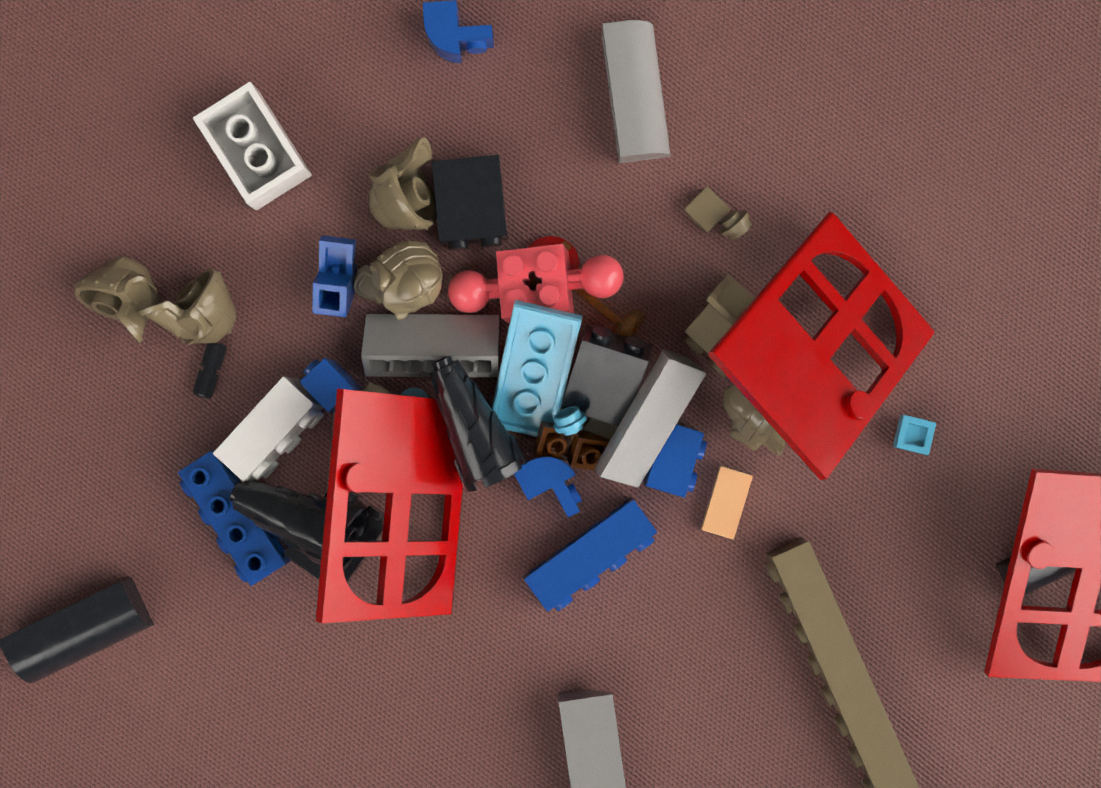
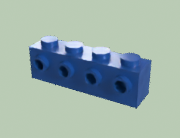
M211 450L178 472L182 479L180 485L187 496L190 498L194 497L200 507L198 513L203 522L208 526L212 525L218 535L216 541L225 554L230 553L236 563L234 569L239 578L253 586L292 560L283 555L286 550L276 536L257 527L253 521L233 509V503L230 501L231 492L238 483L242 484L237 475L213 454L215 450Z

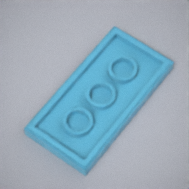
M515 300L491 409L495 411L506 430L537 437L541 421L555 423L553 416L561 408L582 315Z

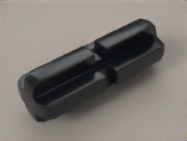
M207 343L201 365L204 367L203 370L198 372L193 388L194 395L206 399L212 398L219 375H216V371L221 370L227 350L225 345Z

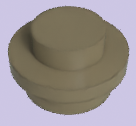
M734 210L729 213L721 222L723 227L720 233L724 237L728 236L731 241L741 237L752 226V222L748 219L749 213L746 210L740 213Z

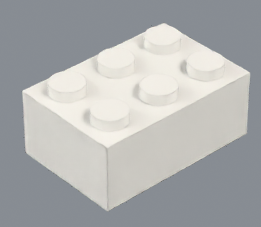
M248 82L193 117V120L246 204L256 211L312 176L263 96L251 82Z
M283 376L213 454L243 482L253 479L259 480L262 476L267 478L278 467L279 463L276 462L278 457L284 452L289 454L302 440L299 437L300 433L307 427L312 429L324 416L321 412L323 407L302 386L298 378Z

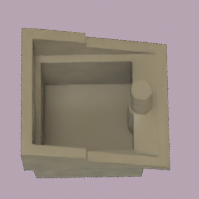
M728 273L706 296L707 303L684 329V332L688 334L684 341L699 355L704 350L709 353L755 299ZM711 359L708 363L723 378H726L723 371Z

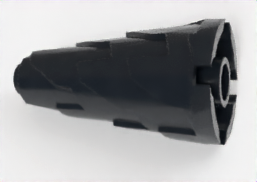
M449 355L432 363L431 365L434 370L429 372L437 395L435 400L446 425V432L456 458L454 463L467 492L477 491L478 489L474 482L480 480L485 488L522 469L521 465H526L527 463L523 451L513 435L508 434L495 411L491 410L475 380L470 379L459 360L452 361Z
M250 480V482L245 481L242 484L238 483L233 488L230 501L233 503L234 510L253 521L257 527L282 539V542L287 546L307 555L311 561L321 566L327 497L311 492L308 495L279 485L276 488ZM348 503L344 541L363 540L368 523V511L364 507ZM343 557V571L349 566L354 557Z

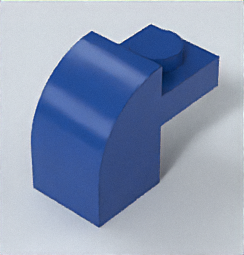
M456 0L423 2L425 31L431 47L441 58L453 63H462L461 50H467L468 53L480 54L486 52L487 48H494L492 25L460 27L459 10Z
M321 236L319 240V272L313 281V314L338 317L347 316L355 292L353 281L357 273V265H355L356 239Z
M536 457L527 461L526 465H521L522 469L514 473L528 500L552 488L568 518L580 512L577 504L582 499L573 483L569 486L565 483L566 480L576 474L565 461L554 457Z

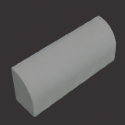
M642 20L602 24L601 37L618 163L671 157L653 24Z
M366 314L361 352L365 376L430 377L429 372L434 370L431 364L449 355L452 361L459 360L469 377L499 376L500 315L408 314L407 318L399 321L394 314Z
M662 350L595 465L596 473L602 478L639 488L707 373L688 357L670 350Z
M601 690L559 694L558 701L571 788H626L613 694Z

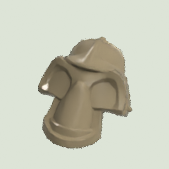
M416 138L399 155L388 159L387 164L384 166L379 165L374 171L369 172L370 180L373 182L368 199L369 211L383 227L391 230H428L430 226L435 224L437 218L436 201L432 189L420 168L432 160V150L427 138Z
M408 240L388 248L376 258V261L371 263L370 267L365 265L359 269L354 277L353 287L358 296L379 304L383 303L384 307L393 312L400 321L407 318L410 312L414 313L421 307L434 303L442 287L443 275L437 254L433 252L427 243Z
M125 256L115 257L106 261L100 268L90 271L77 283H74V295L82 304L94 312L121 321L138 344L143 341L142 336L148 319L145 316H140L137 311L153 306L160 301V298L157 296L158 291L153 284L148 268L137 263L134 259Z
M213 268L205 270L188 283L179 293L174 303L166 301L137 311L140 316H145L147 319L167 329L177 338L180 337L181 342L187 345L218 342L226 334L231 333L237 317L235 305L231 301L229 290L223 282L224 279L221 272Z
M732 383L724 390L723 398L724 409L731 419L733 429L730 431L731 438L742 442L751 450H757L763 444L773 454L782 456L786 445L784 439Z

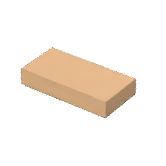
M719 466L700 528L701 530L734 540L753 478L752 475Z

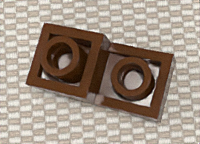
M541 421L533 447L535 456L567 460L570 467L595 470V465L610 441L608 438L582 429L575 434L566 436L564 433H557L553 427L555 423Z

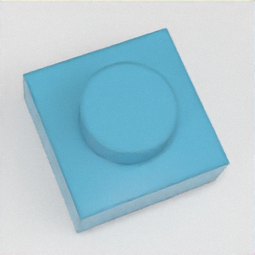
M900 415L893 447L929 455L936 423L907 415Z

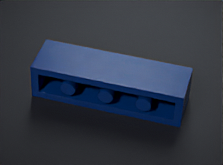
M631 497L526 573L524 580L547 612L553 608L560 611L573 601L571 595L580 588L584 592L589 590L600 581L598 575L608 568L613 572L626 563L627 558L625 556L635 548L640 552L650 546L655 541L652 536L657 531Z

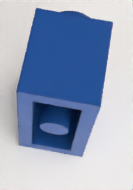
M326 358L322 361L316 359L304 369L305 377L300 381L302 386L327 412H335L337 389L359 391L361 388L337 361Z
M676 425L646 474L644 485L685 498L687 491L692 492L697 480V473L693 472L696 459L702 460L707 446V441L702 440L704 433Z

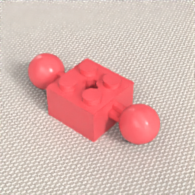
M564 244L496 251L498 278L487 280L477 271H461L451 279L448 286V297L451 304L457 310L464 313L477 312L486 306L489 299L500 298L501 319L510 324L515 300L574 313L572 290L584 289L593 297L608 298L619 291L623 284L624 274L620 263L608 255L593 256L584 263L582 269L570 270L569 252ZM539 279L542 283L537 284L536 290L533 291L529 285L533 280Z

